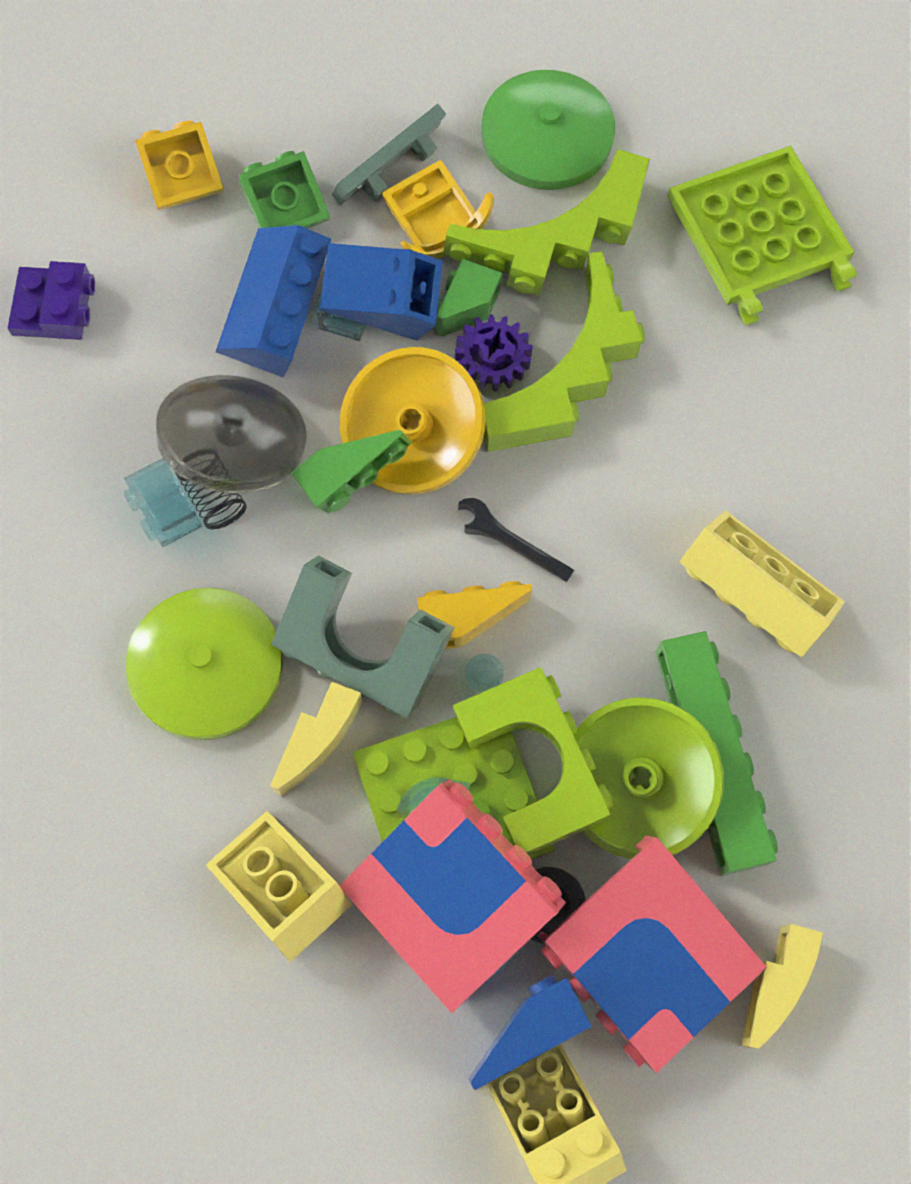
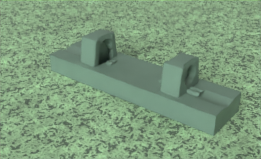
M437 103L338 182L332 196L342 205L360 189H363L373 201H376L382 196V192L388 188L379 176L380 173L410 149L422 162L435 152L437 146L429 137V134L439 127L441 120L446 116L445 111Z

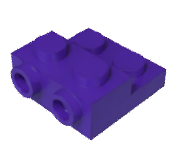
M50 261L49 268L19 267L7 327L11 336L82 340L84 327H88L90 323L88 300L89 295L93 296L95 292L94 275L90 274L85 263Z

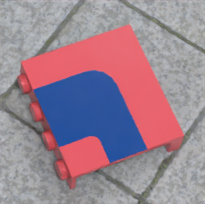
M449 779L438 785L339 886L447 1009L453 1013L550 921L566 902L561 898L562 893L559 887L550 878L542 877L532 867V860L526 851L518 845H512L504 837L502 827L498 821L487 813L483 814L472 802L474 799L469 790L462 784L454 783Z
M646 835L635 845V848L639 851L637 855L553 932L547 935L541 931L537 936L545 944L540 951L556 970L563 965L573 977L569 983L578 997L584 1003L590 998L600 1009L595 1014V1017L611 1035L618 1031L627 1041L622 1049L638 1067L645 1063L657 1073L767 967L661 841L656 837Z

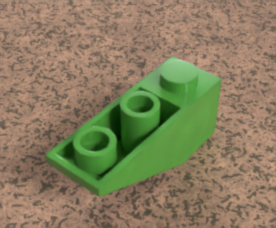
M396 430L322 448L310 456L291 474L315 506L329 514L331 511H338L350 501L349 496L360 487L364 488L373 483L379 475L378 472L388 463L392 464L400 460L406 454L407 447L413 442L401 430Z

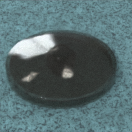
M213 375L188 381L169 393L161 403L157 413L155 436L158 449L166 463L186 480L203 488L218 492L252 493L274 487L292 475L291 473L298 468L302 461L307 433L305 422L299 410L278 390L265 383L246 377Z

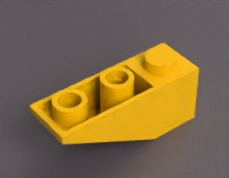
M508 581L500 584L499 588L484 589L483 586L475 585L463 588L462 592L447 594L444 590L429 591L424 594V597H417V610L421 609L455 627L445 649L461 648L529 602L532 584L522 585L520 581Z

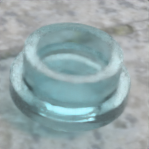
M476 655L466 666V680L476 691L484 692L502 683L504 677L503 665L493 655Z

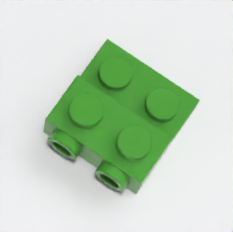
M294 151L284 152L275 158V162L264 166L262 162H257L243 169L244 173L239 174L240 186L259 228L292 225L309 228L330 220V214L304 151L297 154Z

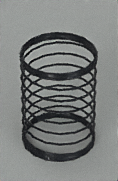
M203 450L196 452L179 464L175 474L178 480H181V485L185 486L184 490L188 492V497L192 498L191 502L193 505H196L195 509L200 512L199 516L204 518L203 523L207 529L214 530L226 527L245 513L247 505L242 496L239 495L235 484L231 482V477L228 475L227 470L224 469L223 463L220 462L215 451ZM205 456L215 457L214 461L196 465L182 477L179 476L181 469L191 461ZM211 463L203 471L189 477H184L194 468ZM215 469L209 476L200 480L199 482L188 484L190 481L199 479L200 477L209 473L211 470ZM217 469H222L220 474L212 475ZM221 475L226 476L224 480L215 482ZM218 476L212 483L208 484L207 486L195 491H191L197 484L201 483L202 481L210 477ZM222 482L216 489L209 492L208 494H205L200 497H195L199 492H201L205 488L213 484ZM224 482H229L228 487L218 489ZM186 486H193L189 491L186 490ZM225 489V491H223L219 496L215 497L214 499L199 504L208 495L216 491ZM227 489H233L231 494L222 495ZM197 492L193 497H190V493ZM231 495H237L236 499L228 500ZM225 496H229L222 503L216 505L215 507L203 510L207 505H209L213 501ZM201 498L197 504L193 502L194 499ZM240 503L238 508L229 516L215 523H207L210 518L223 513L233 504ZM241 504H244L242 509L236 515L224 521L225 519L232 516L240 508ZM205 505L201 510L197 509V506ZM227 507V508L224 509L223 511H221V512L215 514V513L218 512L219 510H221V509ZM209 511L205 517L201 516V512Z

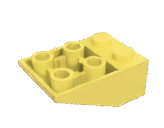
M561 1044L487 1083L535 1184H605L627 1171L618 1145Z

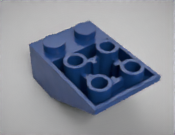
M330 243L327 250L319 310L418 341L436 326L443 261L408 249Z

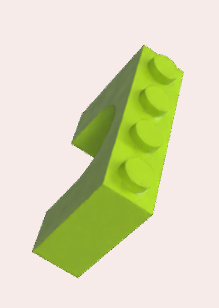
M541 667L453 705L454 714L470 749L515 730L537 732L549 739L557 748L563 766L562 778L557 787L545 798L502 817L512 844L520 846L528 855L608 820L611 815L608 808L613 807L604 784L597 786L590 772L596 768L586 747L580 749L574 738V734L578 733V729L569 711L563 713L558 704L557 698L561 697V693L552 675L546 677Z

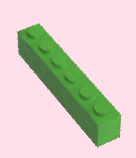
M706 631L661 641L655 653L670 703L688 711L703 724L713 738L721 756L724 771L723 796L717 815L708 828L721 876L766 866L777 861L775 853H778L777 840L774 832L771 829L767 830L763 817V814L766 813L765 801L759 790L755 791L751 778L754 774L753 762L749 753L743 752L739 738L742 737V727L737 715H732L728 700L731 698L730 688L727 680L720 678L716 665L719 663V653L716 644L713 641L709 642Z

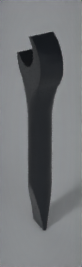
M465 498L459 501L458 511L462 509L469 510L475 517L471 523L464 525V532L466 534L481 535L497 540L565 582L569 580L574 569L506 529L494 518L484 502L476 498Z

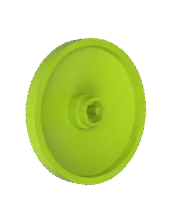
M197 588L177 593L165 599L142 619L128 647L126 676L135 702L155 725L181 738L212 740L232 735L244 729L266 710L279 687L282 676L283 656L282 650L271 645L276 634L274 626L255 603L229 590Z
M634 697L609 703L593 712L577 728L578 733L574 734V738L580 749L584 747L588 749L596 768L590 772L597 786L604 784L613 803V807L608 808L611 814L608 820L582 831L593 843L616 856L632 859L639 853L635 845L647 835L658 838L667 850L674 855L689 847L706 832L716 817L721 804L724 790V771L721 756L713 738L703 724L692 714L664 700Z

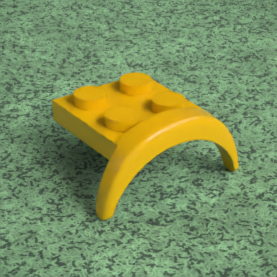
M442 160L433 163L382 192L384 202L412 243L410 244L403 240L400 242L402 248L436 259L447 256L443 255V250L450 224L483 229L491 215L494 204V196L491 192L485 194L478 210L475 211Z

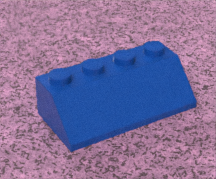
M299 225L258 228L215 352L284 378L292 362L331 238Z

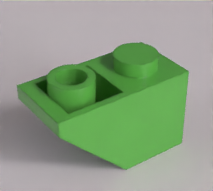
M462 259L458 270H452L448 276L445 287L447 294L444 300L440 298L438 300L436 335L443 337L462 330L465 325L473 326L477 317L482 322L488 320L489 314H491L501 291L502 272Z

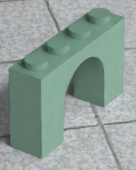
M318 555L303 565L271 645L282 650L286 657L302 661L315 668L319 675L335 679L350 689L361 692L362 697H368L376 701L387 712L408 718L419 706L455 627L420 609L408 620L391 658L372 661L355 655L344 645L336 627L337 609L352 573Z

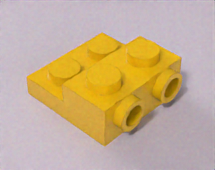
M192 120L177 123L174 129L165 132L150 130L143 133L140 139L135 140L158 211L224 192L201 121L194 123Z

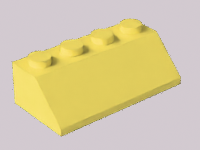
M726 510L703 529L679 561V563L686 567L687 573L693 579L705 582L716 591V595L721 601L728 605L736 606L746 614L747 620L753 626L765 629L776 638L780 647L787 652L796 653L801 658L826 630L845 603L843 599Z

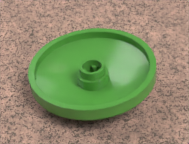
M558 70L529 71L507 80L490 96L482 116V142L490 161L509 179L536 189H564L588 180L605 164L612 150L615 135V119L612 109L603 94L581 77Z

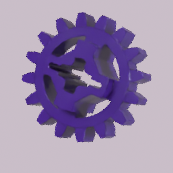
M489 314L488 322L483 323L477 317L475 318L474 328L465 325L463 327V336H457L455 360L459 361L458 363L463 366L474 381L476 379L479 380V389L481 390L487 384H492V388L496 392L499 389L500 383H504L510 389L512 388L513 377L522 381L524 379V370L530 369V357H532L533 346L528 344L529 334L528 332L519 334L520 323L518 322L512 326L507 325V316H504L500 322H495L493 314Z

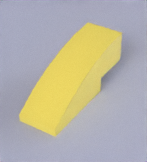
M331 682L317 717L301 712L270 785L274 793L281 796L300 784L326 760L352 725L363 702L361 692Z
M794 924L780 927L774 963L763 961L767 968L753 980L741 1046L759 1049L779 1029L794 1009L807 986L815 966L823 932Z

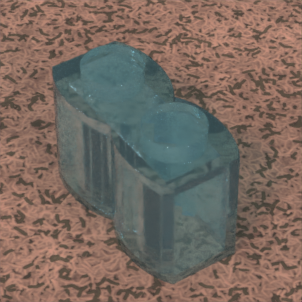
M164 457L123 478L129 488L123 491V494L133 512L141 509L145 519L139 521L150 541L157 538L163 548L202 527L195 510Z

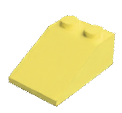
M268 811L261 815L206 864V867L289 962L295 959L352 906V903L338 883Z

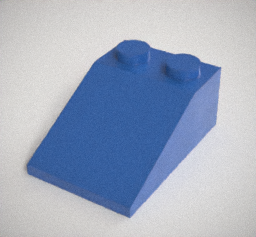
M551 975L528 987L531 996L521 1001L468 1078L474 1090L592 1027L567 978L556 981L554 975Z

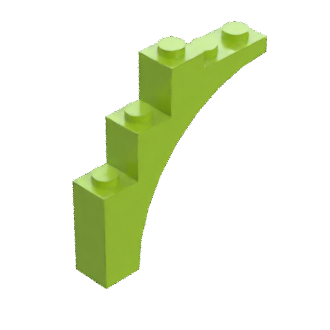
M617 149L608 172L592 193L577 206L560 216L533 226L508 230H488L450 224L446 234L443 255L450 256L459 262L465 259L490 269L507 273L509 277L506 286L515 288L520 293L540 295L550 261L559 263V265L565 268L583 270L593 237L600 238L607 243H617L625 246L635 219L650 158Z
M602 251L588 254L585 269L589 296L588 313L584 327L571 350L554 369L534 384L508 397L484 403L486 418L484 440L487 452L571 437L575 422H579L576 402L605 397L608 383L612 382L610 363L638 357L641 344L645 343L643 324L641 322L637 323L634 310L623 311L621 297L619 294H614L612 287L614 284L612 266L605 263Z

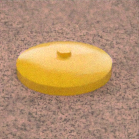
M407 347L392 350L367 364L350 384L340 412L341 441L346 443L401 430L413 443L407 447L406 454L400 460L392 464L388 463L378 472L379 475L373 484L384 490L403 495L433 492L456 480L465 472L476 457L485 432L484 402L473 378L462 365L450 356L440 351L423 347Z

